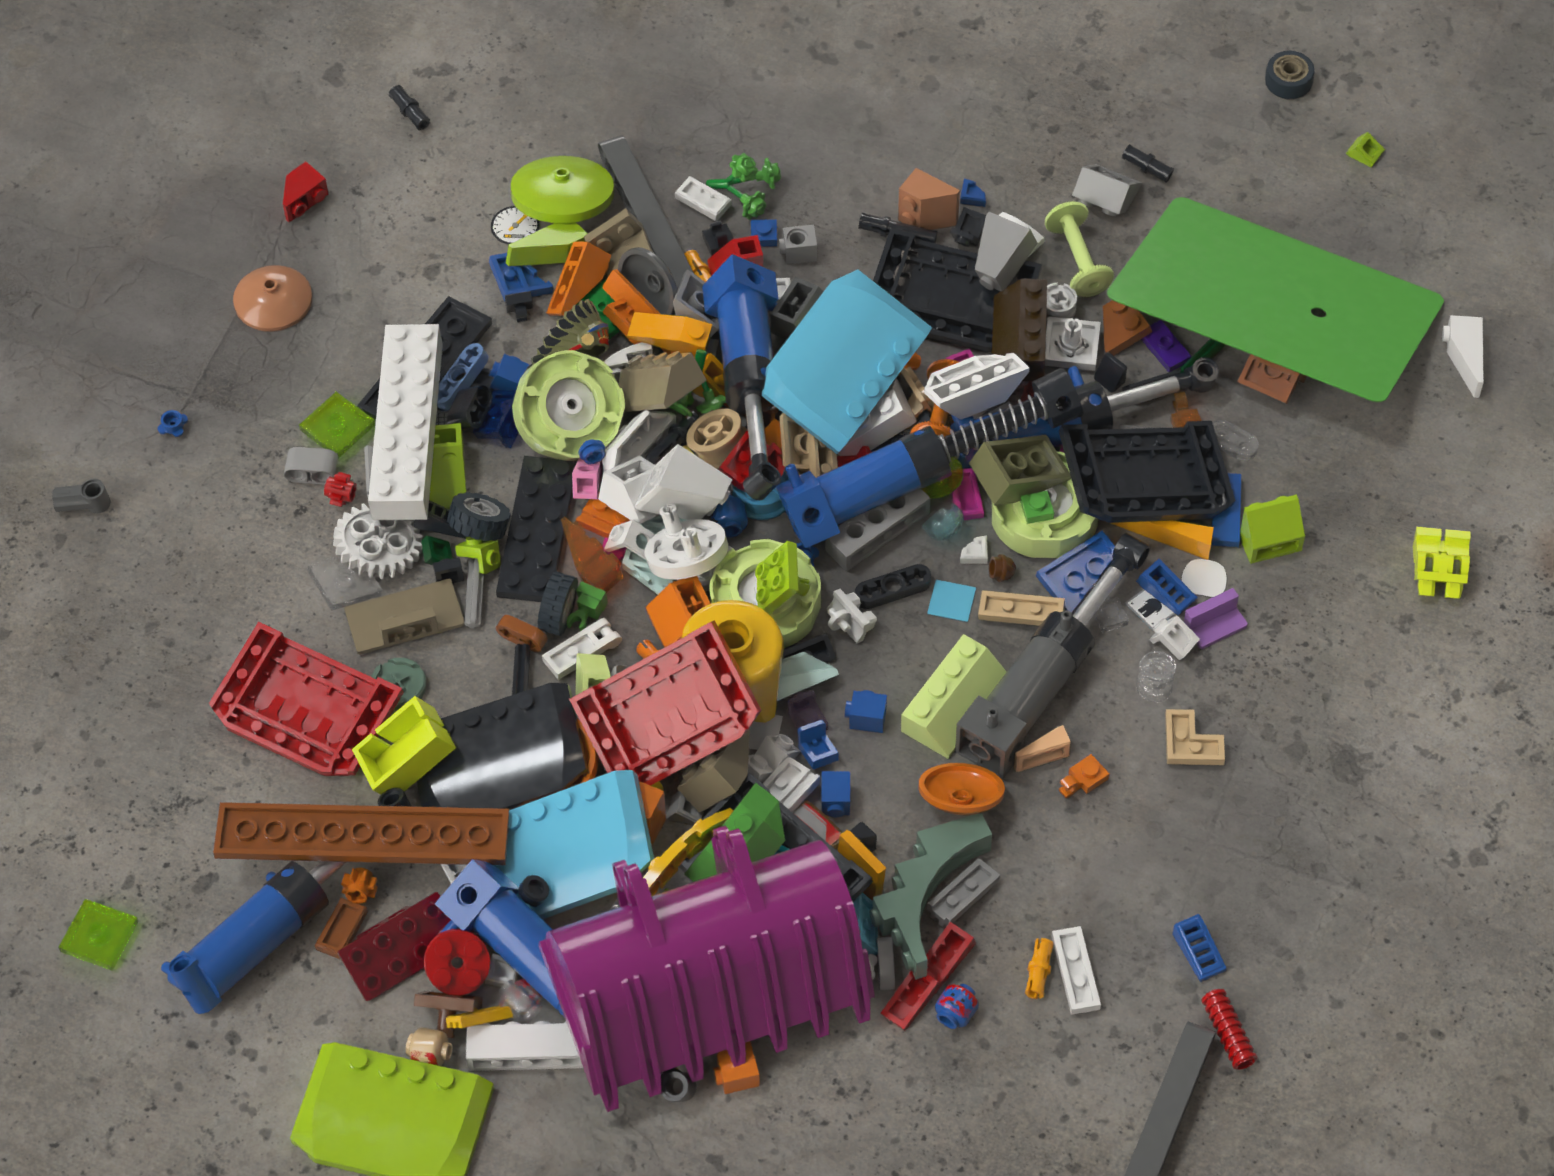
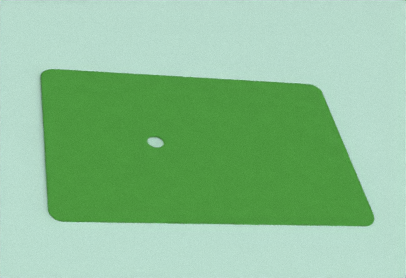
M1184 197L1173 199L1107 290L1108 297L1113 301L1373 402H1382L1388 398L1444 303L1443 297L1436 292ZM1315 308L1322 309L1326 312V316L1317 317L1311 313V310Z

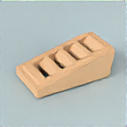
M1064 726L1055 728L1016 752L1015 771L1020 772L1068 757L1071 741Z

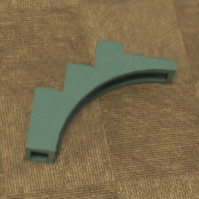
M982 813L918 831L916 844L913 845L916 858L895 864V876L891 878L894 891L873 897V909L869 911L873 926H878L883 936L891 934L895 946H900L903 951L902 960L907 970L911 969L915 979L927 976L928 960L921 942L920 921L929 898L937 886L953 870L970 859L991 851L992 833Z

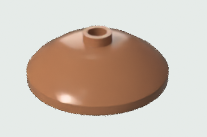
M280 265L265 266L250 272L238 283L233 296L234 308L238 317L246 325L261 331H279L297 324L305 317L312 304V291L308 280L297 270Z

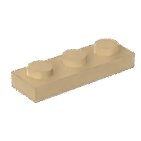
M982 590L978 617L979 620L1040 626L1050 613L1064 611L1065 598Z

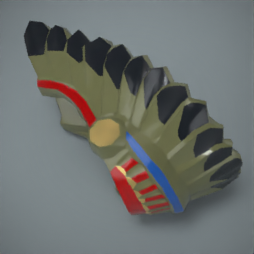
M589 299L585 300V302L581 300L579 305H573L572 310L564 312V317L557 320L556 327L550 329L549 335L543 338V346L537 348V355L531 358L532 364L527 367L526 371L539 360L555 352L574 350L598 358L608 350L609 327L608 324L602 322L592 301Z

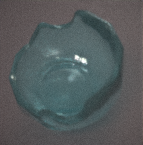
M952 503L950 510L946 508L940 509L921 528L936 541L952 538L959 532L964 521V514L957 505Z

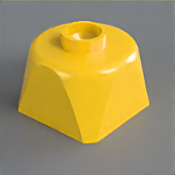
M723 600L706 605L688 620L683 629L682 638L715 620L762 710L754 722L766 723L775 717L784 652V639L777 623L762 608L748 602Z

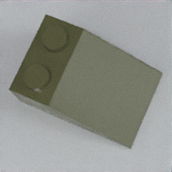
M1047 435L983 442L969 462L994 505L1016 503L1020 501L1021 495L1042 492L1071 479L1068 469Z

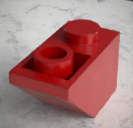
M306 161L286 175L283 208L285 218L289 223L295 218L302 216L306 210L316 203L323 201L329 195L326 178Z
M758 235L732 239L707 260L711 276L731 254L763 267V253Z

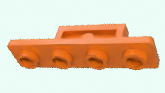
M618 269L611 271L603 285V289L615 302L606 305L603 313L627 337L634 312L660 313ZM628 338L633 344L641 343L640 341ZM661 348L668 355L674 353V351Z

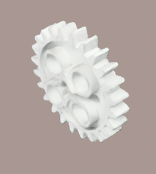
M363 503L360 511L352 507L351 514L344 512L343 519H338L337 527L334 529L333 546L336 547L335 554L341 555L340 562H349V570L355 567L359 568L358 575L367 571L369 578H372L374 573H378L380 579H383L384 573H388L394 578L396 570L404 574L405 567L412 569L413 562H418L419 554H421L422 550L421 541L423 535L419 534L420 529L414 527V520H372L370 508Z

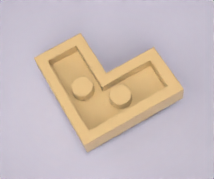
M1166 709L1167 764L1224 765V735L1195 734L1194 710Z

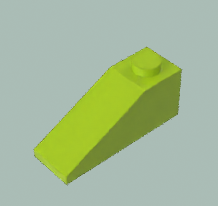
M576 222L553 223L509 244L506 264L508 266L565 263L573 242H586L584 236L588 233Z

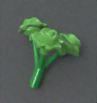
M745 153L733 155V161L729 164L732 168V174L726 179H709L706 181V185L714 190H729L740 198V202L744 204L742 216L749 220L753 216L757 218L764 214L766 202L764 201L765 194L757 191L752 196L746 193L742 194L733 187V184L764 180L772 189H775V183L781 180L780 168L778 163H771L768 158H765V165H763L762 170L758 171L753 158Z

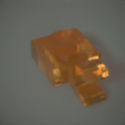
M1185 392L1174 393L1175 401L1172 404L1176 413L1171 414L1172 426L1184 427L1187 421H1201L1197 408L1189 410Z

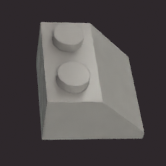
M1093 164L1082 167L1072 196L1079 198L1078 202L1088 207H1093L1094 204L1102 207L1103 213L1116 216L1127 211L1142 182Z

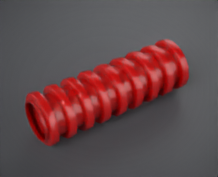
M1224 989L1212 990L1205 994L1201 1000L1202 1004L1206 1006L1205 1011L1209 1014V1019L1213 1022V1027L1217 1030L1218 1037H1221V1044L1225 1045V1052L1229 1053V1060L1233 1061L1232 1067L1237 1070L1248 1068L1258 1058L1256 1053H1253L1254 1048L1252 1045H1249L1250 1040L1248 1037H1245L1246 1032L1244 1029H1241V1022L1237 1021L1238 1015L1233 1013L1234 1007L1230 1005L1231 1001L1226 997V991Z

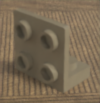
M624 209L584 236L586 242L611 254L609 268L606 272L607 277L612 270L618 269L619 260L626 251L640 247L653 252L643 224L627 209Z

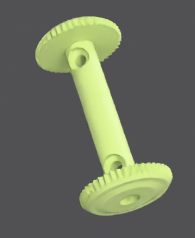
M1070 201L1057 205L1048 213L1044 222L1045 227L1049 232L1065 233L1079 268V273L1070 281V288L1076 291L1077 296H1095L1105 291L1111 285L1114 279V272L1106 265L1095 266L1079 229V226L1088 217V209L1086 205L1080 202Z

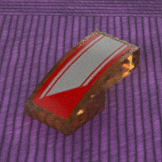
M808 800L801 803L793 813L834 849H837L840 834L843 832Z

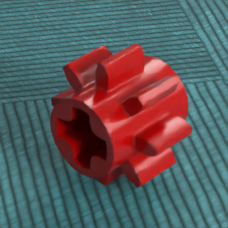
M339 472L334 477H328L324 487V496L331 498L329 504L342 507L346 505V502L351 503L354 500L357 484L350 481V474Z

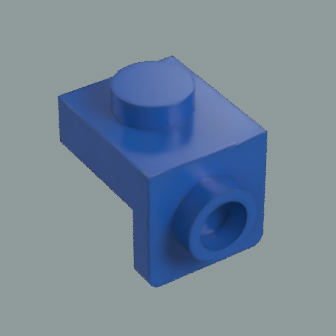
M818 720L798 728V748L813 770L839 761V753L826 735V724L823 720Z

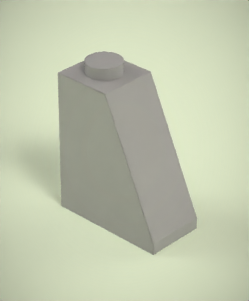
M992 212L987 213L975 266L980 283L989 290L994 288L999 291L1007 288L1038 244L1031 229Z

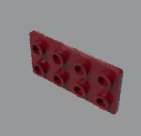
M438 892L430 894L412 906L403 907L356 936L357 939L338 950L337 954L365 1001L372 1000L424 968V955L429 943L441 933L451 920L435 905L441 897Z

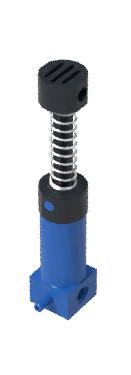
M1061 368L1032 381L1035 397L1031 398L1028 395V400L1021 402L1019 399V404L1015 406L1009 404V408L1003 411L999 408V413L994 415L989 412L990 417L985 419L979 417V422L973 424L970 421V426L965 428L960 425L961 430L956 432L950 430L951 434L945 437L943 434L940 436L936 435L932 427L927 426L900 438L899 441L818 477H815L811 471L799 475L795 464L787 465L785 471L789 480L776 486V490L795 535L806 549L839 534L838 524L914 490L922 489L951 476L952 472L949 465L951 457L958 459L959 454L962 452L968 455L969 449L978 450L979 445L983 444V442H988L989 440L997 441L998 436L1001 435L1007 437L1010 431L1017 433L1019 427L1026 429L1028 423L1036 424L1039 418L1046 420L1050 427L1054 429L1083 416L1082 404L1069 375Z

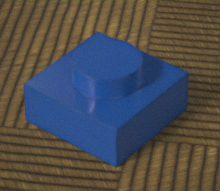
M777 219L751 220V236L758 235L761 247L777 246Z

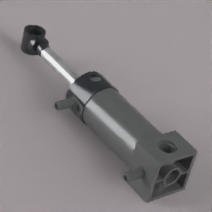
M1124 533L1114 548L1113 563L1073 616L1068 610L1063 612L1055 611L1047 616L1030 639L1029 644L987 699L978 695L957 723L955 752L978 766L989 769L1002 780L1014 766L1015 753L1025 747V738L1028 732L1095 646L1094 637L1086 627L1087 623L1127 571H1133L1134 568L1138 570L1143 565L1149 555L1150 545L1128 533Z

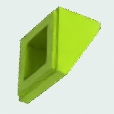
M1366 132L1354 141L1346 154L1372 167L1385 149L1369 132Z

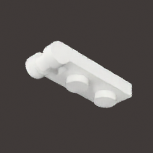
M601 618L543 654L542 660L554 676L560 680L576 670L577 653L600 655L607 649L617 647L621 643L622 637L617 631L611 630V624L606 618ZM597 635H599V636L602 635L603 638H601L600 640H598V638H597L596 636H597Z

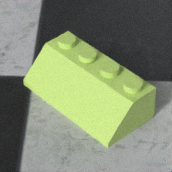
M963 634L901 714V732L949 759L955 751L957 723L978 695L987 699L1006 674V670L987 647Z

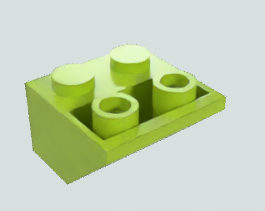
M1297 494L1288 497L1280 496L1272 501L1256 502L1248 507H1244L1240 541L1250 564L1302 551L1305 533Z

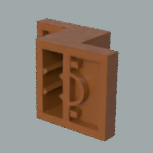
M1250 354L1237 382L1288 404L1298 381L1304 383L1307 376Z

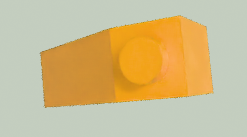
M634 312L627 338L674 352H692L695 357L697 349L706 351L711 337L712 324L684 316Z

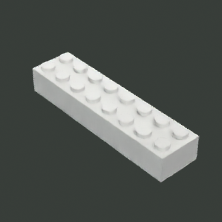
M439 324L385 325L368 497L372 520H427L443 345Z

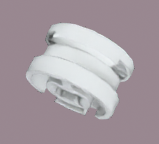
M1052 283L1047 286L1046 321H1048L1047 317L1070 319L1075 316L1077 294L1069 285L1065 283L1064 285Z

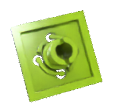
M787 540L756 566V600L758 607L762 608L769 615L794 594L804 597L810 589L809 579L798 577L797 543Z

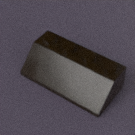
M1020 279L994 295L992 355L1005 356L1008 353H1014L1029 367V373L1022 381L1032 382L1045 376L1047 279Z

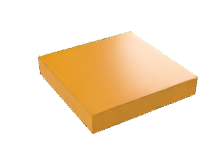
M847 829L840 834L838 852L848 861L852 860L872 877L873 883L863 893L873 901V897L883 893L886 867Z

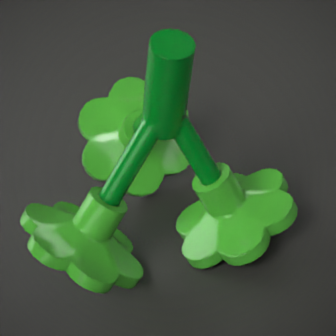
M697 349L695 360L703 372L707 351ZM706 381L701 384L704 390L702 394L705 401L696 407L697 412L707 413L721 408L726 403L725 396H715L713 390L709 389ZM691 392L669 407L680 414L691 417L693 413L686 408L694 402Z

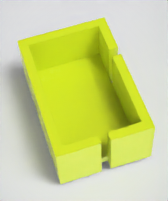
M414 696L375 729L378 735L392 742V745L373 734H369L352 749L373 791L380 795L391 788H401L403 791H406L456 748L447 730L443 728L444 724L433 706Z

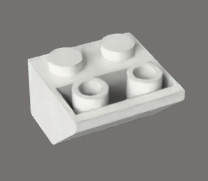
M638 456L604 471L598 499L611 509L627 517L630 521L634 520L638 524L659 516L660 514L640 511L634 508L655 465Z

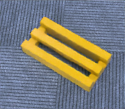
M493 1006L474 1012L450 1015L446 1018L447 1028H465L512 1018V1007Z

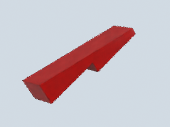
M949 922L926 954L928 960L927 976L915 979L912 971H910L880 1014L905 1031L976 945L974 937L952 922Z

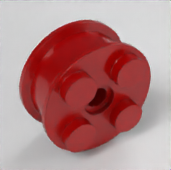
M450 929L441 932L431 940L425 951L424 968L430 982L441 992L449 995H465L479 988L487 978L490 969V956L485 944L474 933L461 929ZM455 957L462 958V964L458 967L452 966L451 963Z

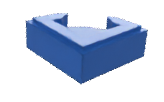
M964 178L960 204L986 207L985 192L976 186V182Z

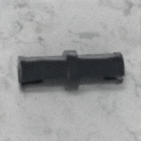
M396 85L389 91V97L400 107L401 114L404 117H408L418 130H423L430 124V118L419 108L417 100L411 98L401 85Z
M1131 144L1123 152L1122 159L1141 168V172L1145 174L1148 172L1165 183L1170 180L1174 172V168L1155 159V155L1151 153L1148 155Z

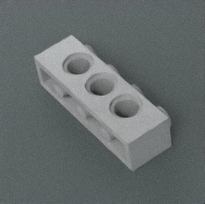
M919 488L847 520L838 527L840 530L839 534L825 540V551L846 572L928 515L930 513V497Z

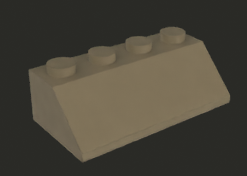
M676 351L669 355L667 352H664L658 356L650 354L646 357L638 355L627 362L629 366L621 371L618 385L624 393V412L668 408L704 383L706 378L692 352L680 353Z

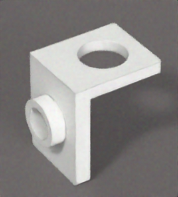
M634 520L612 528L604 550L611 552L627 547L646 560L645 549L638 547L636 537L638 534H643L649 542L655 534Z

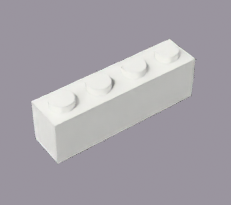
M538 1021L534 1024L507 1022L504 1025L484 1023L467 1027L466 1060L469 1071L583 1068L567 1022L554 1024L547 1021Z

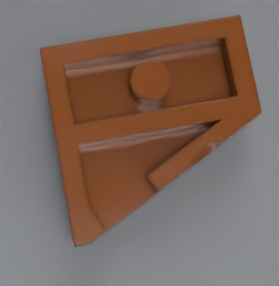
M1113 300L1103 305L1104 349L1106 353L1109 352L1114 356L1152 333L1150 325L1139 310Z

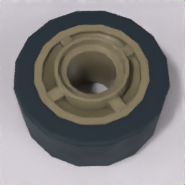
M1297 51L1276 53L1269 59L1266 67V86L1277 97L1284 99L1302 97L1312 87L1315 73L1314 64L1309 57Z

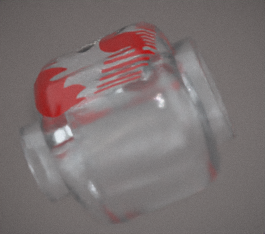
M525 979L515 982L509 980L499 991L501 997L498 1004L499 1006L510 1007L513 1014L511 1019L514 1022L520 1023L524 1021L528 1023L543 1008L541 1005L542 995Z

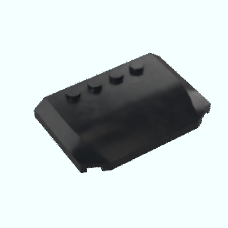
M891 228L873 282L932 327L927 338L984 352H992L994 295L1001 291L994 288L989 290L980 283V278L975 271L978 254L916 239L915 233ZM1026 260L1007 287L1020 279H1039L1042 264Z
M1187 421L1184 427L1100 430H1088L1087 424L1061 425L1058 430L1079 509L1084 514L1108 523L1201 520L1215 517L1232 507L1235 502L1212 421Z
M548 683L440 718L444 724L443 728L447 730L456 748L417 780L421 807L512 810L572 787L571 784L581 775L585 777L589 774L577 715L569 700L572 698L569 685L567 683Z

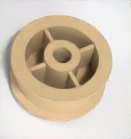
M717 409L706 413L692 424L688 430L686 442L689 448L696 452L695 455L718 469L747 429L742 426L741 417L737 412L732 409Z

